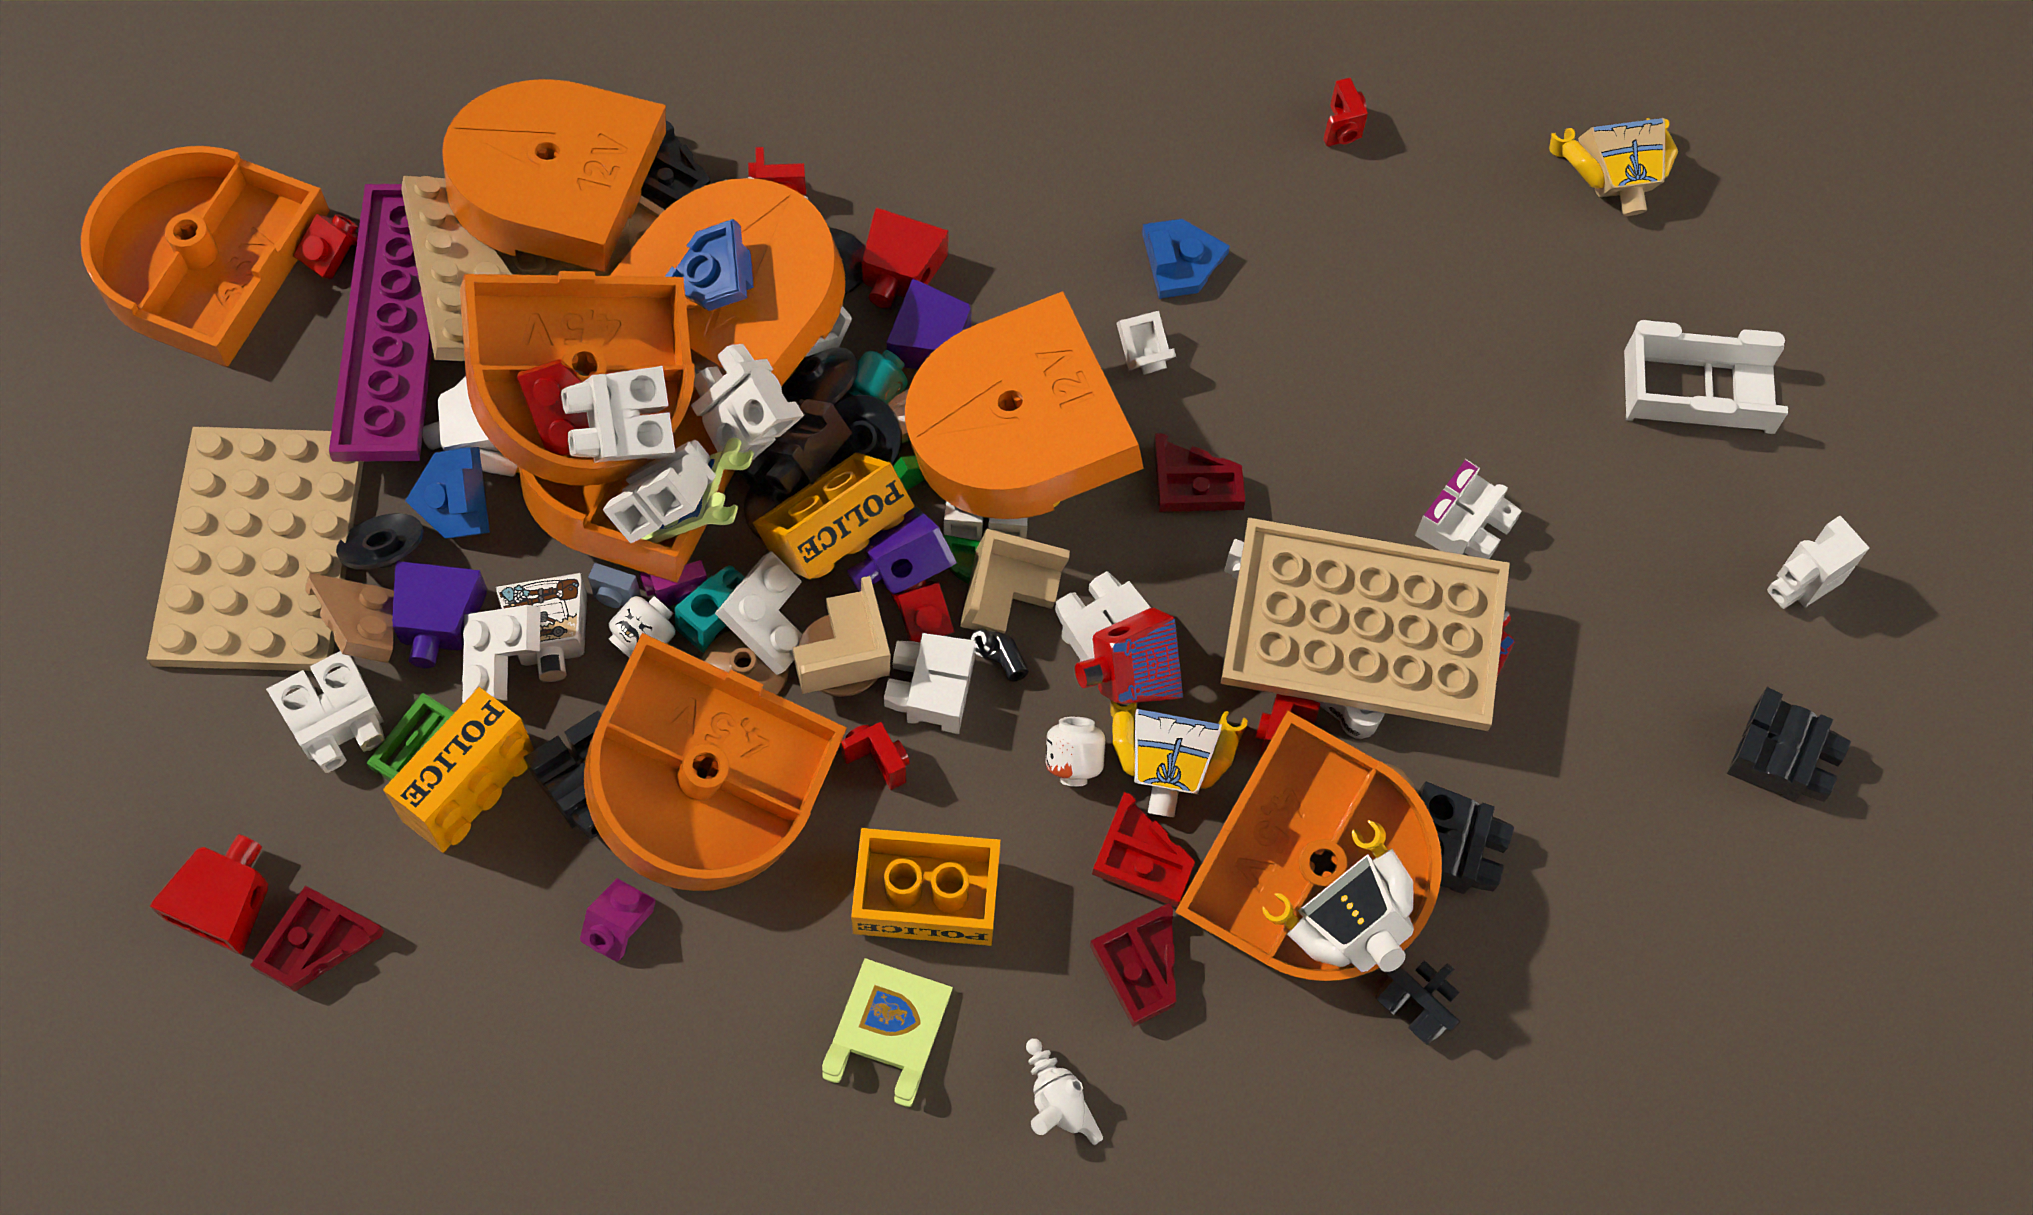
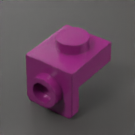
M701 560L685 565L677 583L648 573L639 572L647 597L656 595V598L666 607L679 604L707 580Z
M616 878L587 908L580 941L594 951L618 962L625 954L628 938L653 913L656 899Z

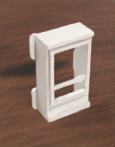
M1639 321L1624 350L1626 421H1633L1634 418L1760 429L1764 430V433L1775 434L1788 414V406L1776 405L1773 366L1784 350V336L1778 332L1743 330L1738 338L1682 333L1681 327L1676 323ZM1645 361L1704 366L1706 396L1682 397L1646 393ZM1712 367L1732 369L1734 400L1713 397Z

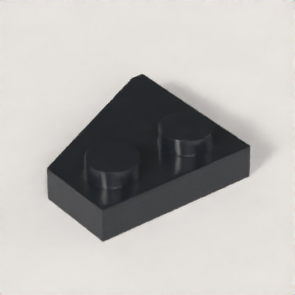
M666 121V134L641 190L668 205H672L690 192L709 185L710 178L703 168L694 162L693 154L687 145H682L675 136L673 125Z

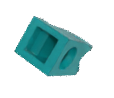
M726 566L717 574L708 578L675 607V629L702 653L715 640V636L727 626L715 612L745 578L733 566Z

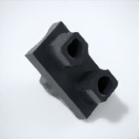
M1425 960L1416 968L1415 971L1428 982L1425 987H1422L1402 967L1385 972L1389 977L1382 984L1375 998L1393 1015L1399 1011L1411 996L1425 1008L1424 1011L1408 1028L1426 1045L1440 1037L1446 1029L1452 1032L1461 1022L1432 996L1438 991L1451 1003L1460 993L1447 981L1448 977L1455 970L1448 963L1439 972Z

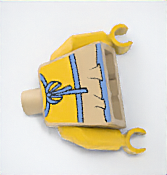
M1646 118L1644 121L1591 127L1578 138L1579 142L1574 140L1575 130L1567 128L1565 129L1564 139H1560L1556 136V133H1552L1549 150L1553 155L1565 157L1590 187L1595 188L1596 194L1599 197L1620 195L1623 216L1637 215L1647 211L1644 192L1653 190L1664 182L1678 154V149L1669 131H1667L1669 120L1664 118L1652 120Z

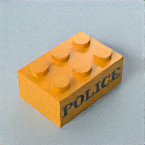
M854 453L820 476L814 484L807 485L754 521L753 525L769 552L772 551L792 572L810 580L811 578H820L828 574L835 567L834 562L846 554H853L864 549L870 542L869 538L879 531L897 526L903 521L904 514L915 506L891 463L860 453Z
M478 687L385 786L383 791L402 822L440 852L444 853L451 844L456 845L465 838L470 830L471 822L482 810L487 811L496 804L502 794V788L513 776L518 777L527 770L528 766L523 757L534 751V748L521 718L481 687Z
M861 828L851 914L853 934L992 946L1001 840Z

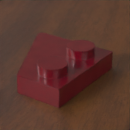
M1155 433L1154 453L1159 512L1244 510L1246 501L1241 464L1225 458L1213 457L1208 451L1193 445L1190 450L1168 442L1167 435Z
M305 885L250 966L260 974L295 992L381 938L385 931L380 925Z
M1170 902L1090 942V948L1133 1027L1174 1008L1176 1004L1175 954L1172 930L1173 907Z

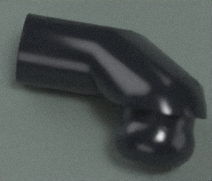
M979 629L971 635L970 640L975 641V653L982 658L1001 663L1009 681H1019L1028 675L1029 670L1012 637L985 629Z

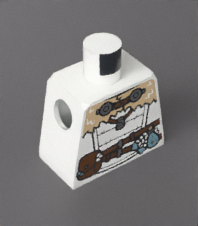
M581 573L496 587L502 609L523 605L541 607L540 652L518 655L521 664L526 666L538 664L539 679L544 682H555L566 677L564 659L580 657L584 654L587 592Z

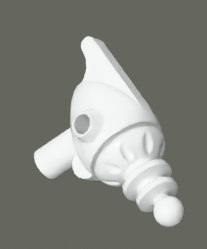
M1030 1039L1026 1044V1049L1029 1054L1033 1055L1028 1061L1030 1065L1034 1064L1035 1066L1031 1073L1032 1075H1038L1033 1092L1035 1094V1105L1040 1112L1031 1120L1033 1131L1038 1135H1044L1057 1125L1071 1133H1083L1093 1145L1098 1144L1103 1140V1136L1084 1101L1082 1083L1069 1070L1057 1068L1055 1066L1058 1062L1057 1059L1049 1058L1051 1055L1049 1050L1041 1051L1042 1043L1038 1039Z

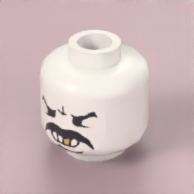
M655 596L649 602L642 597H632L611 619L609 628L613 635L609 640L629 658L642 633L668 644L675 635V628L668 621L674 613Z

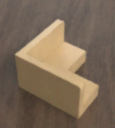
M986 529L976 549L960 627L975 631L985 629L1004 634L1007 628L1012 599L1052 609L1056 603L1061 572L1069 560L1070 551Z
M862 577L861 591L826 598L834 638L793 647V657L802 694L890 676L891 654L871 577Z

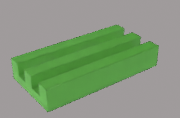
M422 693L368 760V767L372 771L382 774L388 781H391L413 756L442 717L443 720L421 748L455 712ZM428 708L432 710L419 729L410 736L406 745L389 766L386 765V761Z

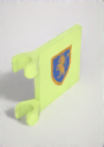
M864 958L837 1032L823 1061V1079L839 1083L842 1079L849 1054L852 1052L903 1069L895 1087L894 1101L899 1105L911 1107L953 987Z

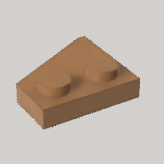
M309 573L305 591L308 595H316L322 606L319 615L326 627L333 631L334 640L343 655L388 663L393 650L392 618L394 590Z

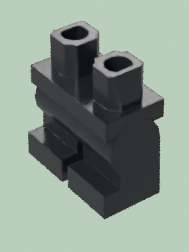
M783 395L787 402L795 401L804 416L780 437H775L776 440L753 459L747 469L738 470L746 483L752 487L761 488L767 480L772 488L784 494H790L799 481L814 484L820 476L817 469L823 468L852 434L832 403L810 399L803 401L802 398Z
M1766 687L1754 705L1727 774L1768 791L1783 794V798L1794 803L1801 794L1825 802L1834 788L1837 775L1816 767L1817 760L1819 758L1839 767L1847 754L1851 741L1830 730L1834 719L1822 714L1818 717L1807 708L1782 701L1784 694Z
M599 710L564 731L572 751L579 759L577 762L572 758L568 748L559 736L554 737L523 757L531 775L564 816L570 827L574 828L577 826L590 839H593L599 833L591 818L586 802L584 769L590 742L602 716Z
M1425 781L1418 791V795L1425 803L1438 833L1442 857L1440 886L1451 887V890L1461 894H1465L1470 887L1493 892L1500 884L1504 865L1483 858L1484 847L1504 853L1511 842L1514 826L1493 817L1495 806L1483 802L1479 804L1468 797Z

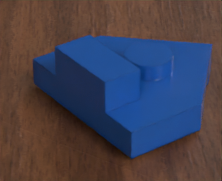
M734 219L697 231L687 244L689 250L676 269L671 267L665 277H683L685 297L708 311L746 299V290L754 288L751 251L742 244L741 225Z
M1184 219L1143 224L1142 235L1159 299L1199 293L1206 284L1208 277L1229 253V245Z
M466 447L434 453L405 500L444 538H459L490 533L479 447Z

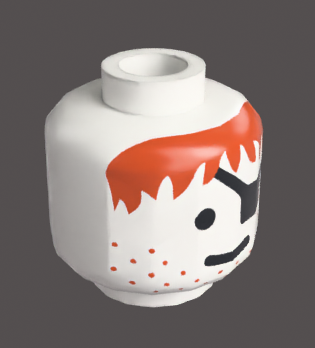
M1061 718L1059 724L1053 726L1047 733L1045 761L1047 770L1053 775L1060 777V782L1068 786L1086 785L1087 779L1098 776L1102 772L1105 753V735L1102 730L1095 727V722L1088 718Z

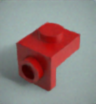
M1351 77L1337 80L1330 103L1335 116H1331L1328 119L1323 138L1326 146L1349 144L1356 139L1362 138L1368 116L1365 97L1361 91L1357 92Z
M764 147L755 148L756 162H748L749 177L782 184L807 197L804 163L766 165Z
M316 214L293 256L320 276L332 279L351 244L357 246L358 233L355 231L358 226L339 214H335L334 218Z
M925 579L899 593H891L893 601L898 604L909 641L921 643L923 633L944 636L954 632L939 582L932 580L926 582Z
M1276 694L1271 713L1262 712L1255 738L1263 740L1260 756H1263L1287 711L1314 725L1320 703L1310 699Z
M882 722L873 726H858L851 730L845 739L841 741L842 757L846 764L871 754L890 790L906 783V766L910 764L909 757L899 740L892 742Z

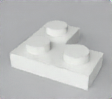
M770 551L759 560L715 614L778 675L784 672L794 661L793 647L798 646L802 633L779 609L802 581Z
M523 605L464 615L462 703L478 687H481L499 702L507 701L508 656L540 652L541 607Z

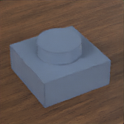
M598 563L594 564L588 579L593 595L599 602L612 608H619L620 605L624 606L632 597L641 596L635 575Z

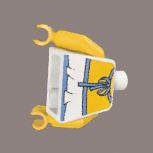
M1111 700L1110 712L1113 717L1112 744L1122 769L1127 774L1134 776L1135 783L1152 786L1147 813L1167 817L1175 816L1179 791L1198 794L1200 789L1212 787L1231 767L1239 740L1248 723V720L1243 717L1239 727H1232L1226 720L1229 714L1228 711L1222 714L1219 723L1216 724L1137 709V703L1120 706Z

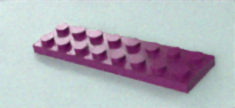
M365 184L329 445V454L332 462L420 461L432 343L401 190L402 184Z

